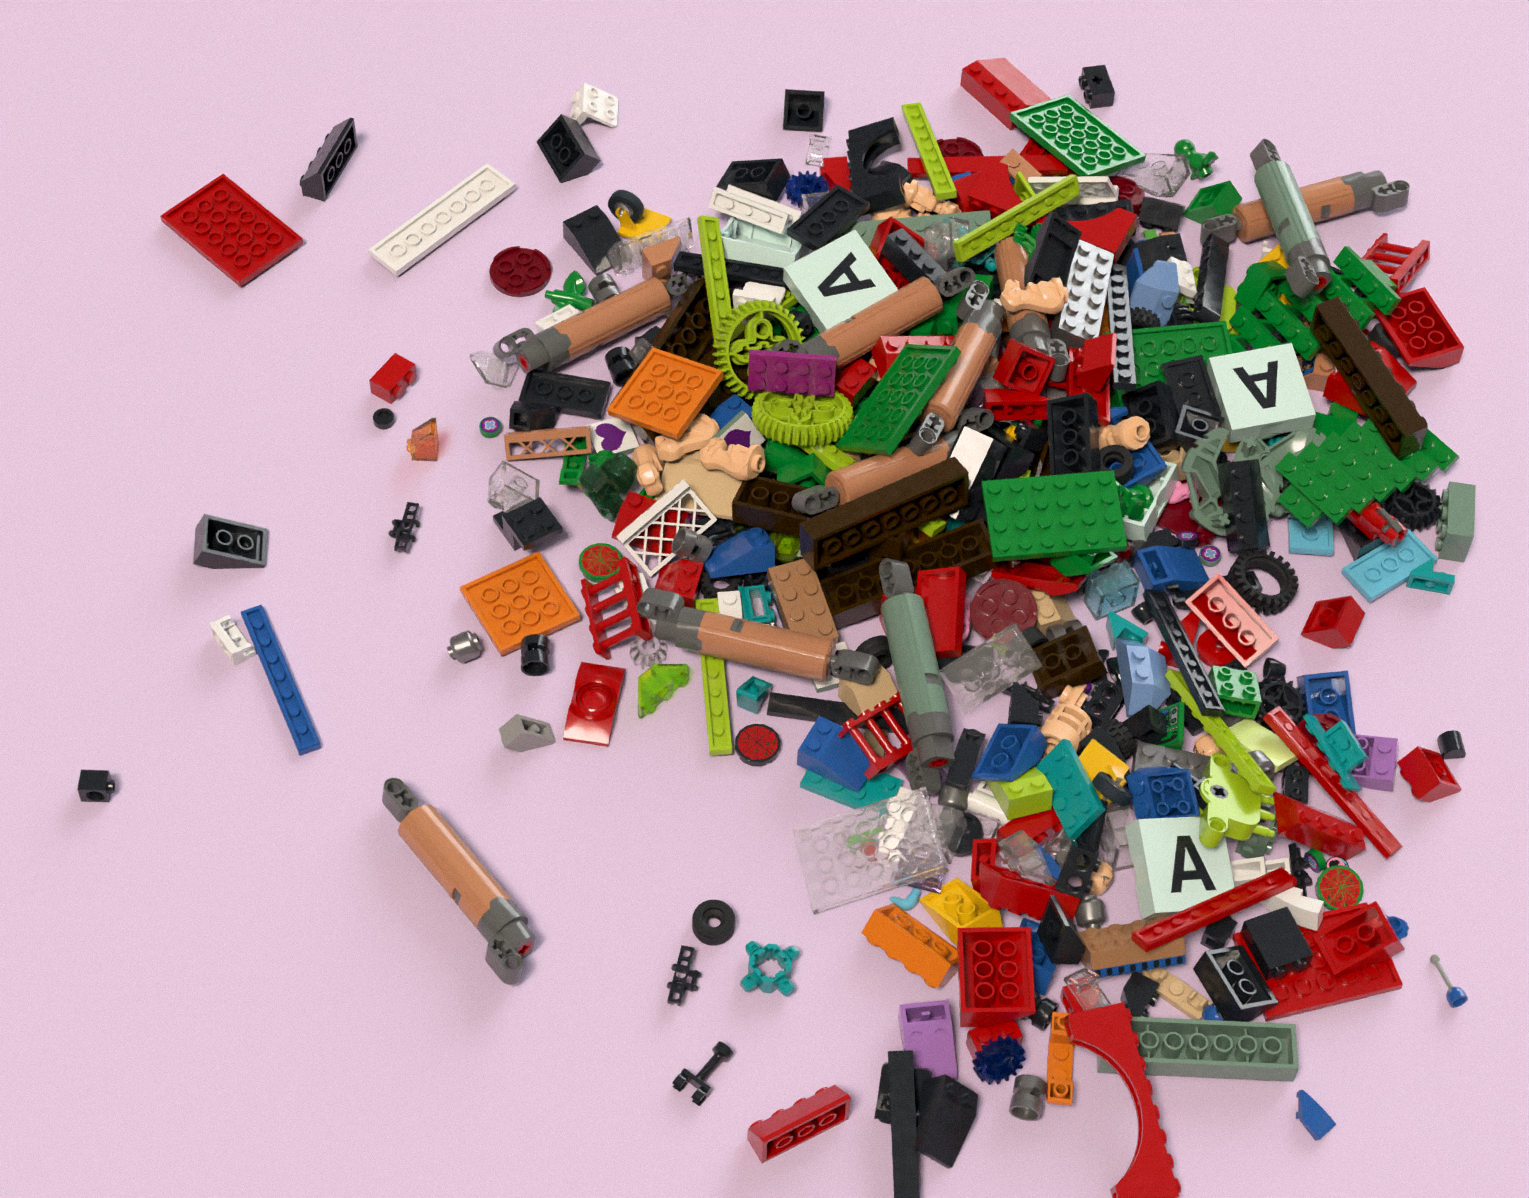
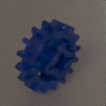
M799 171L798 176L791 175V179L787 180L785 189L787 199H791L792 205L798 203V208L804 205L808 209L809 206H814L829 192L828 181H823V175L817 177V172L809 174V171H806V174H802Z
M998 1036L997 1041L989 1039L987 1046L981 1045L982 1051L975 1052L977 1058L972 1060V1063L974 1064L973 1070L982 1082L986 1081L988 1085H991L995 1080L998 1085L1001 1079L1009 1081L1011 1074L1017 1075L1016 1069L1023 1068L1021 1062L1026 1060L1023 1055L1025 1051L1016 1038L1012 1040L1010 1036H1007L1003 1040L1001 1036Z

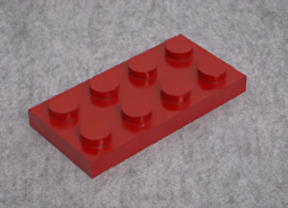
M1069 347L1067 350L1069 364L1066 373V396L1088 392L1097 401L1098 425L1107 427L1110 423L1109 377L1100 392L1075 386L1076 377L1073 376V371L1077 363L1074 360L1077 349Z

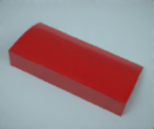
M960 566L918 571L916 594L921 596L924 601L936 658L961 657L966 572Z

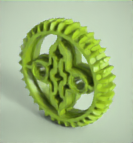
M767 300L747 301L745 304H739L738 308L731 309L732 314L728 313L725 315L727 320L720 321L723 328L718 327L716 329L720 334L714 337L715 340H718L717 344L712 345L714 348H717V352L712 354L717 357V360L713 363L719 365L718 369L723 371L724 378L722 380H726L724 385L731 387L730 391L737 392L738 396H744L745 399H752L753 401L762 391L748 390V385L741 382L734 373L730 360L736 365H747L748 373L750 350H766L778 342L787 339L783 336H773L772 325L763 317V313L778 319L785 328L789 339L797 340L800 344L806 339L804 336H800L803 329L797 328L800 322L793 321L795 316L789 314L788 309H783L782 305L776 304L773 301L768 302ZM752 314V318L745 324V339H738L730 344L731 336L737 325L745 317ZM758 324H759V326H760V332H759V333H757V326H758ZM789 345L790 349L785 352H791L793 345Z
M834 390V397L762 391L753 402L751 417L756 430L760 431V434L765 435L766 438H772L774 442L779 441L780 444L787 443L788 446L792 444L797 447L799 445L805 447L811 445L814 447L815 445L823 446V443L830 444L831 441L836 442L843 437L853 420V407L848 398L844 397V394H839L837 390Z

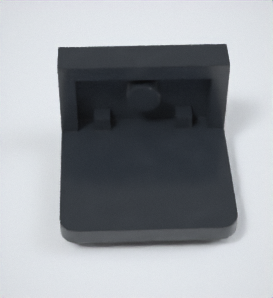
M885 1062L881 1069L874 1119H879L882 1123L891 1124L888 1062ZM914 1067L916 1127H918L923 1080L931 1078V1071L921 1067Z

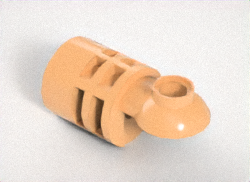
M1067 685L1058 700L1060 704L1053 709L1040 729L1048 742L1041 758L1044 759L1063 738L1070 740L1077 753L1079 742L1091 732L1092 721L1087 713L1081 709L1083 703L1088 698V695L1085 694L1087 685L1075 687Z

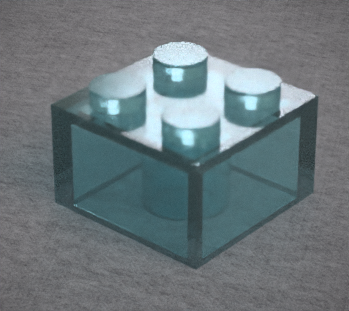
M1127 561L1120 564L1115 563L1107 569L1095 571L1088 576L1083 602L1096 621L1108 617L1110 610L1118 613L1135 606L1140 580Z

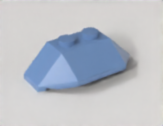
M1157 260L1151 268L1136 280L1129 299L1130 308L1135 309V307H1139V309H1142L1144 307L1147 311L1149 309L1152 310V314L1156 313L1157 318L1160 319V327L1167 326L1179 294L1177 264L1175 262Z
M1116 639L1115 646L1126 716L1131 717L1148 704L1158 709L1171 695L1169 681L1164 676L1167 673L1165 656L1138 641Z

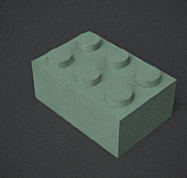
M1449 481L1447 490L1443 489L1441 495L1442 505H1439L1441 509L1440 519L1436 523V532L1439 533V537L1436 538L1435 550H1438V559L1465 562L1474 538L1476 485Z

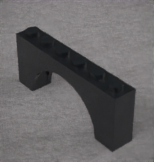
M894 117L848 130L849 139H846V143L849 149L847 155L850 161L848 162V168L851 173L849 174V180L852 185L850 186V192L870 203V209L862 216L906 203L905 189L899 175L894 177H877L869 174L870 167L878 156L889 148L901 144L900 133Z

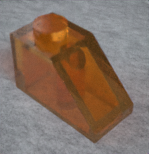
M431 418L412 430L411 439H407V452H411L412 461L438 460L439 438L436 418Z

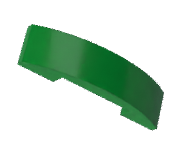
M586 436L576 437L572 444L578 449H587ZM570 446L567 448V450H574ZM586 454L564 455L559 485H582Z

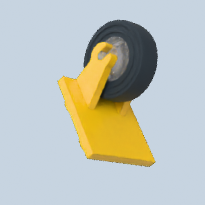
M617 190L609 198V210L619 219L621 225L617 234L644 245L651 246L657 244L672 221L671 217L644 208L642 201L635 194L627 190Z
M1092 739L1079 756V759L1100 800L1108 801V804L1114 802L1125 807L1133 797L1132 793L1124 786L1126 784L1124 775L1130 767L1096 740Z

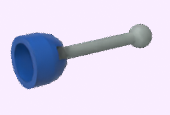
M1434 954L1430 957V962L1436 965L1449 988L1446 993L1449 1005L1452 1008L1463 1005L1468 1000L1466 993L1460 987H1453L1439 963V956Z

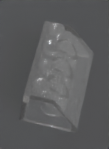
M688 217L614 243L607 252L615 275L622 274L627 276L634 273V269L639 267L642 270L643 248L677 236L681 238V251L690 252L689 250L694 245L690 218Z
M1013 623L939 671L942 680L966 715L1013 685V682H1018L1043 665L1016 624Z

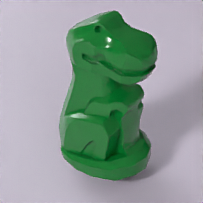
M1116 480L1122 517L1124 518L1126 515L1134 521L1142 520L1144 518V509H1149L1153 503L1152 491L1148 486L1142 484L1128 488Z

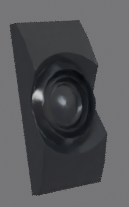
M1054 212L1048 214L1036 234V248L1025 266L1024 287L1029 282L1037 284L1040 281L1049 282L1052 278L1059 277L1064 287L1082 232Z

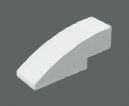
M1263 856L1230 861L1235 887L1281 867L1293 876L1289 857L1265 861Z
M1290 888L1259 902L1271 912L1288 907L1297 925L1318 931L1323 919L1324 901L1303 896V889Z

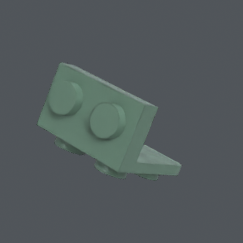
M1275 810L1273 812L1275 820L1270 821L1268 827L1275 831L1274 837H1265L1253 833L1248 840L1238 841L1235 853L1248 859L1270 854L1278 831Z

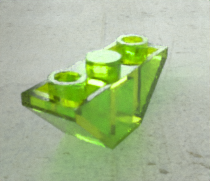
M653 664L638 677V717L640 719L644 718L647 714H652L661 702L670 699L674 691L688 683L690 666L687 664Z

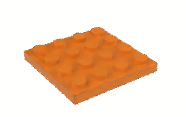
M652 347L608 407L607 412L609 416L679 440L724 378L723 371Z
M539 551L460 586L461 594L501 656L520 648L521 640L527 635L540 634L546 636L581 620L580 613Z

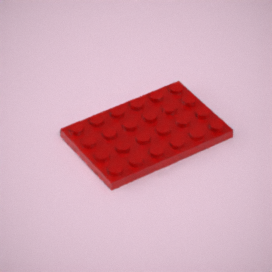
M225 174L220 175L160 215L161 221L239 287L303 244L302 237Z
M1367 902L1323 912V919L1318 931L1298 925L1313 953V957L1307 969L1301 972L1292 971L1280 979L1272 978L1266 981L1241 933L1233 934L1232 939L1235 946L1243 945L1278 1001L1276 1006L1263 1013L1266 1022L1402 988L1403 983L1391 957L1383 962L1335 977L1313 935L1367 906Z

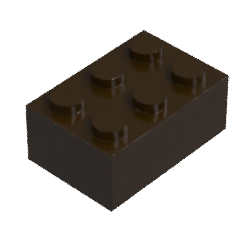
M1087 625L1025 653L1038 689L1043 696L1049 699L1062 694L1067 685L1072 687L1082 685L1108 673Z

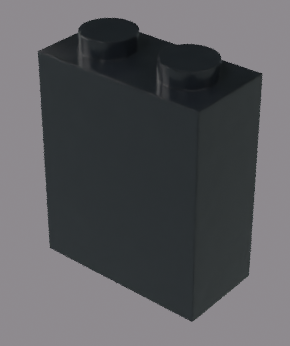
M1288 907L1244 921L1240 933L1266 981L1272 978L1280 979L1286 976L1287 973L1295 970L1296 972H1301L1309 967L1313 953Z

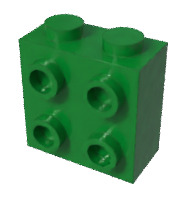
M1212 665L1208 678L1225 709L1224 714L1255 719L1262 703L1256 673L1248 670H1237L1225 666Z

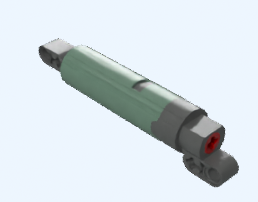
M1264 138L1252 150L1250 158L1257 171L1254 176L1255 185L1289 265L1285 270L1286 278L1294 294L1300 298H1305L1308 294H1319L1333 279L1329 271L1330 260L1290 165L1281 160L1275 145Z
M885 558L880 563L879 574L884 595L888 599L881 605V613L906 725L913 751H910L906 756V770L912 791L935 795L941 788L939 770L952 765L955 761L951 744L954 741L950 714L924 601L921 596L913 593L914 587L908 564L904 561Z

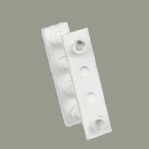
M728 185L727 191L715 187L708 206L714 210L780 234H784L787 225H792L801 217L803 212L732 185Z

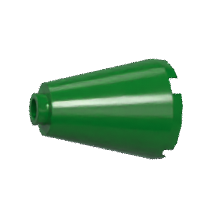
M769 438L765 444V467L762 472L777 475L778 468L803 458L807 454L795 445L780 444L779 441L774 442L772 438Z

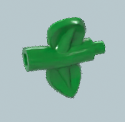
M575 270L566 278L563 284V291L555 289L554 291L546 290L545 298L551 299V303L556 304L553 308V313L569 304L581 311L595 305L594 299L583 296L586 285L581 275Z

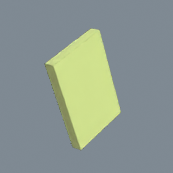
M1245 718L1229 727L1247 752L1260 750L1274 763V773L1298 760L1278 735L1250 718Z

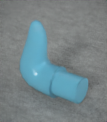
M913 888L906 899L895 896L889 899L902 910H910L918 902L921 891L918 888Z

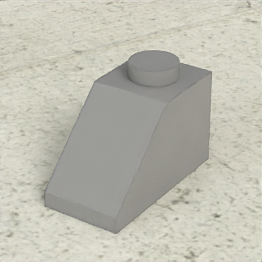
M519 714L513 716L499 728L504 748L524 752L555 743L550 723Z

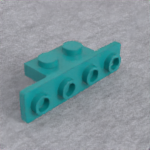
M1309 714L1304 715L1305 727L1317 738V746L1323 753L1327 754L1330 759L1328 761L1330 767L1339 773L1342 786L1346 790L1360 792L1362 789L1351 771L1366 761L1368 756L1347 723L1341 720L1325 732L1316 717Z

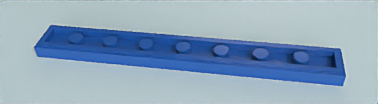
M262 604L241 611L242 619L299 756L321 749L320 741Z

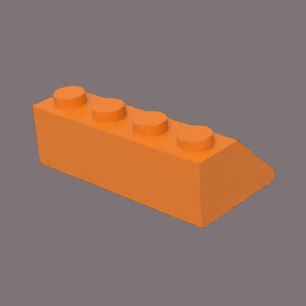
M894 903L875 909L861 934L867 937V941L870 944L881 947L886 951L885 953L888 957L899 960L905 965L906 970L921 976L924 979L923 981L930 987L940 988L946 985L958 972L957 948Z

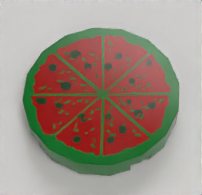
M607 543L592 544L580 554L579 569L586 579L599 583L618 573L620 569L618 560L622 558L621 553L614 546Z
M1334 865L1325 869L1317 878L1315 885L1318 900L1324 901L1323 906L1330 911L1358 904L1364 892L1363 882L1359 875L1351 868L1343 865Z

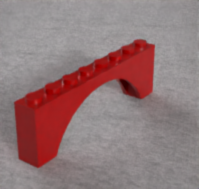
M991 158L968 194L969 207L975 211L990 210V216L993 218L1023 202L1011 185L1008 165ZM1118 207L1114 211L1095 219L1067 222L1082 232L1080 240L1113 253L1112 263L1116 264L1137 227V214ZM1043 215L1026 225L1027 231L1031 232L1032 227L1036 223L1042 224L1047 216Z
M1124 1002L1068 1014L1063 1019L1069 1044L1093 1052L1114 1068L1127 1086L1136 1109L1138 1121L1136 1150L1128 1170L1120 1181L1110 1189L1112 1198H1179L1181 1186L1179 1180L1174 1178L1173 1158L1170 1153L1167 1154L1165 1147L1167 1143L1166 1134L1159 1126V1109L1156 1104L1153 1105L1151 1098L1153 1089L1151 1082L1146 1080L1145 1077L1146 1064L1144 1058L1139 1056L1137 1049L1139 1047V1040L1136 1032H1132L1130 1025L1132 1023V1015L1129 1008H1126Z

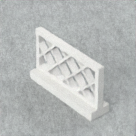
M1108 176L1077 177L1081 194L1059 207L1118 201L1119 188L1111 183ZM1028 177V184L1034 193L1037 194L1065 177Z
M683 479L621 531L616 538L651 577L676 556L674 553H661L662 540L673 541L672 538H663L664 525H675L676 534L679 531V526L692 527V531H694L695 527H700L696 531V534L699 535L716 522L717 519ZM687 493L694 499L693 509L681 508V498ZM678 502V508L672 507ZM696 504H698L701 507V509H696ZM668 509L678 510L677 523L664 522V514ZM680 510L693 511L692 524L679 523ZM696 512H705L710 520L705 525H695ZM661 516V522H655ZM651 524H661L660 537H647L648 527ZM645 530L644 536H638ZM635 538H643V552L634 551L628 544ZM647 539L660 540L659 553L646 552ZM637 554H643V559L641 560ZM646 554L658 555V565L652 570L645 564ZM661 556H667L663 561H661Z

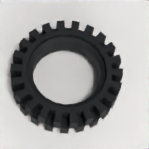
M1258 548L1242 552L1231 566L1227 575L1229 576L1227 582L1230 583L1251 608L1255 607L1256 613L1259 614L1263 609L1264 615H1269L1270 612L1274 615L1278 611L1282 612L1287 608L1296 595L1299 587L1297 583L1298 576H1293L1295 574L1294 568L1288 569L1291 565L1288 561L1284 564L1281 562L1283 560L1281 555L1275 558V552L1270 551L1269 555H1267V549L1263 548L1260 552ZM1258 568L1270 573L1278 581L1280 593L1267 595L1257 591L1247 581L1246 570Z

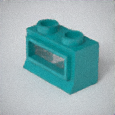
M764 585L738 586L742 617L744 619L763 624L775 622L774 610L769 609L768 604H771L770 591H765Z

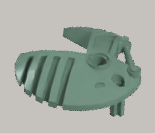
M1312 427L1290 432L1288 436L1271 446H1267L1262 440L1283 433L1267 434L1255 439L1254 437H1250V439L1245 438L1244 441L1240 442L1236 450L1234 462L1259 459L1260 462L1270 453H1273L1278 462H1280L1289 451L1297 457L1311 441L1319 447L1326 439V436L1323 433H1320L1319 436L1315 433L1316 429ZM1284 476L1283 489L1279 488L1281 495L1292 484ZM1280 502L1275 504L1276 511L1273 516L1281 517L1291 513ZM1292 513L1287 516V518H1296Z
M1219 428L1204 434L1203 436L1207 438L1205 440L1201 438L1196 440L1193 444L1197 448H1189L1181 465V471L1186 475L1192 504L1189 517L1206 530L1221 536H1226L1225 525L1230 523V520L1227 519L1229 515L1223 513L1222 505L1220 507L1217 504L1218 497L1221 498L1216 460L1229 434V431L1225 428ZM1270 453L1259 462L1267 522L1270 520L1268 515H1273L1276 511L1275 504H1279L1277 500L1281 496L1279 488L1283 489V476L1274 468L1279 462L1273 453ZM1193 481L1202 497V501L1200 503L1198 500L1197 492L1194 489Z

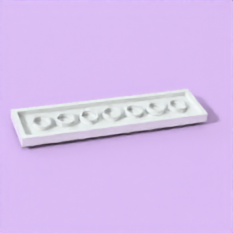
M487 163L368 249L369 255L394 275L399 276L515 190V183Z

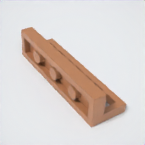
M591 425L504 434L506 461L592 453ZM586 436L587 449H578L572 444L576 437ZM555 439H562L568 444L563 451H557L550 446ZM534 441H540L546 446L541 453H535L529 448ZM518 442L525 448L521 454L511 455L510 443ZM570 446L574 450H567V448ZM549 448V449H550L551 451H553V452H545V451ZM526 450H528V451L530 452V454H524V453H525Z

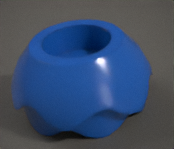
M1208 1004L1204 1007L1202 1012L1204 1020L1224 1021L1219 1015L1218 1009L1214 1007V1004Z

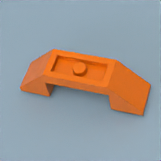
M1052 1012L1046 1074V1101L1048 1104L1072 1106L1073 1045L1069 1044L1063 1019L1070 1013Z

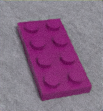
M750 350L748 390L834 397L837 356Z

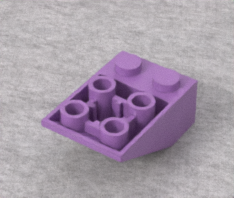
M1354 734L1368 756L1366 761L1351 771L1359 786L1373 790L1393 792L1399 752L1398 738ZM1325 753V758L1327 759V761H1329L1330 759Z
M948 1000L899 1005L898 1022L903 1051L913 1050L914 1067L929 1069L931 1071V1078L946 1074L954 1080L958 1079Z

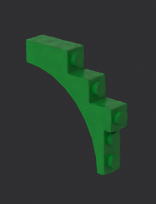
M975 274V281H982L989 288V294L985 300H992L995 293L993 275ZM969 287L943 303L942 312L899 336H937V334L955 336L963 322L957 316L956 308Z

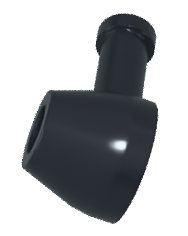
M1145 601L1131 610L1133 617L1143 625H1147L1154 620Z
M1267 657L1263 665V678L1268 677L1271 679L1273 676H1276L1280 679L1284 677L1286 665L1277 659ZM1275 692L1265 693L1266 698H1268L1269 696L1273 697L1275 695Z

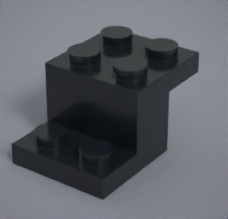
M541 497L535 500L529 498L493 515L494 523L514 551L520 548L524 551L563 533L562 526Z

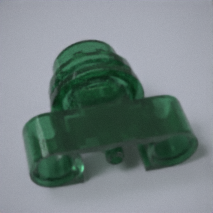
M616 453L613 458L605 460L600 466L590 464L578 479L580 485L603 518L608 519L610 522L616 520L623 503L619 494L627 493L630 490V487L635 482L638 467L628 456Z

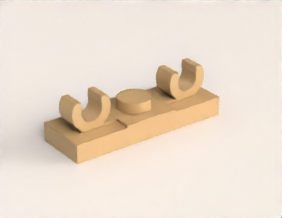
M1163 968L1150 969L1143 973L1146 977L1160 984L1158 993L1161 994L1160 997L1190 1019L1201 1020L1204 1007L1208 1004H1213Z

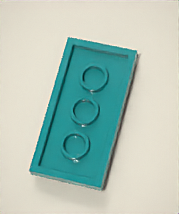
M1063 738L1035 768L1045 775L1053 789L1052 806L1068 838L1076 840L1106 809L1070 740Z
M809 770L806 771L800 782V788L875 818L879 817L883 821L886 820L899 789L903 786V780L884 772L871 780L867 779L859 793Z

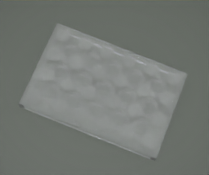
M926 787L793 829L807 893L814 915L950 872Z

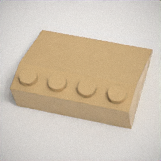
M700 451L685 453L675 461H666L660 479L663 490L655 496L654 500L658 501L684 479L716 518L733 520L732 501L743 480L736 479L719 469H705L700 460ZM687 493L681 498V508L693 509L694 499ZM678 502L673 507L678 508ZM696 504V509H701V507L698 504ZM696 512V515L707 516L705 512Z

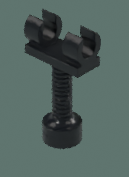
M721 1041L712 1048L714 1055L696 1076L684 1068L672 1083L674 1084L673 1087L679 1092L686 1087L688 1082L697 1088L691 1098H693L692 1102L698 1106H701L711 1094V1087L703 1081L721 1061L727 1062L733 1055L731 1048Z

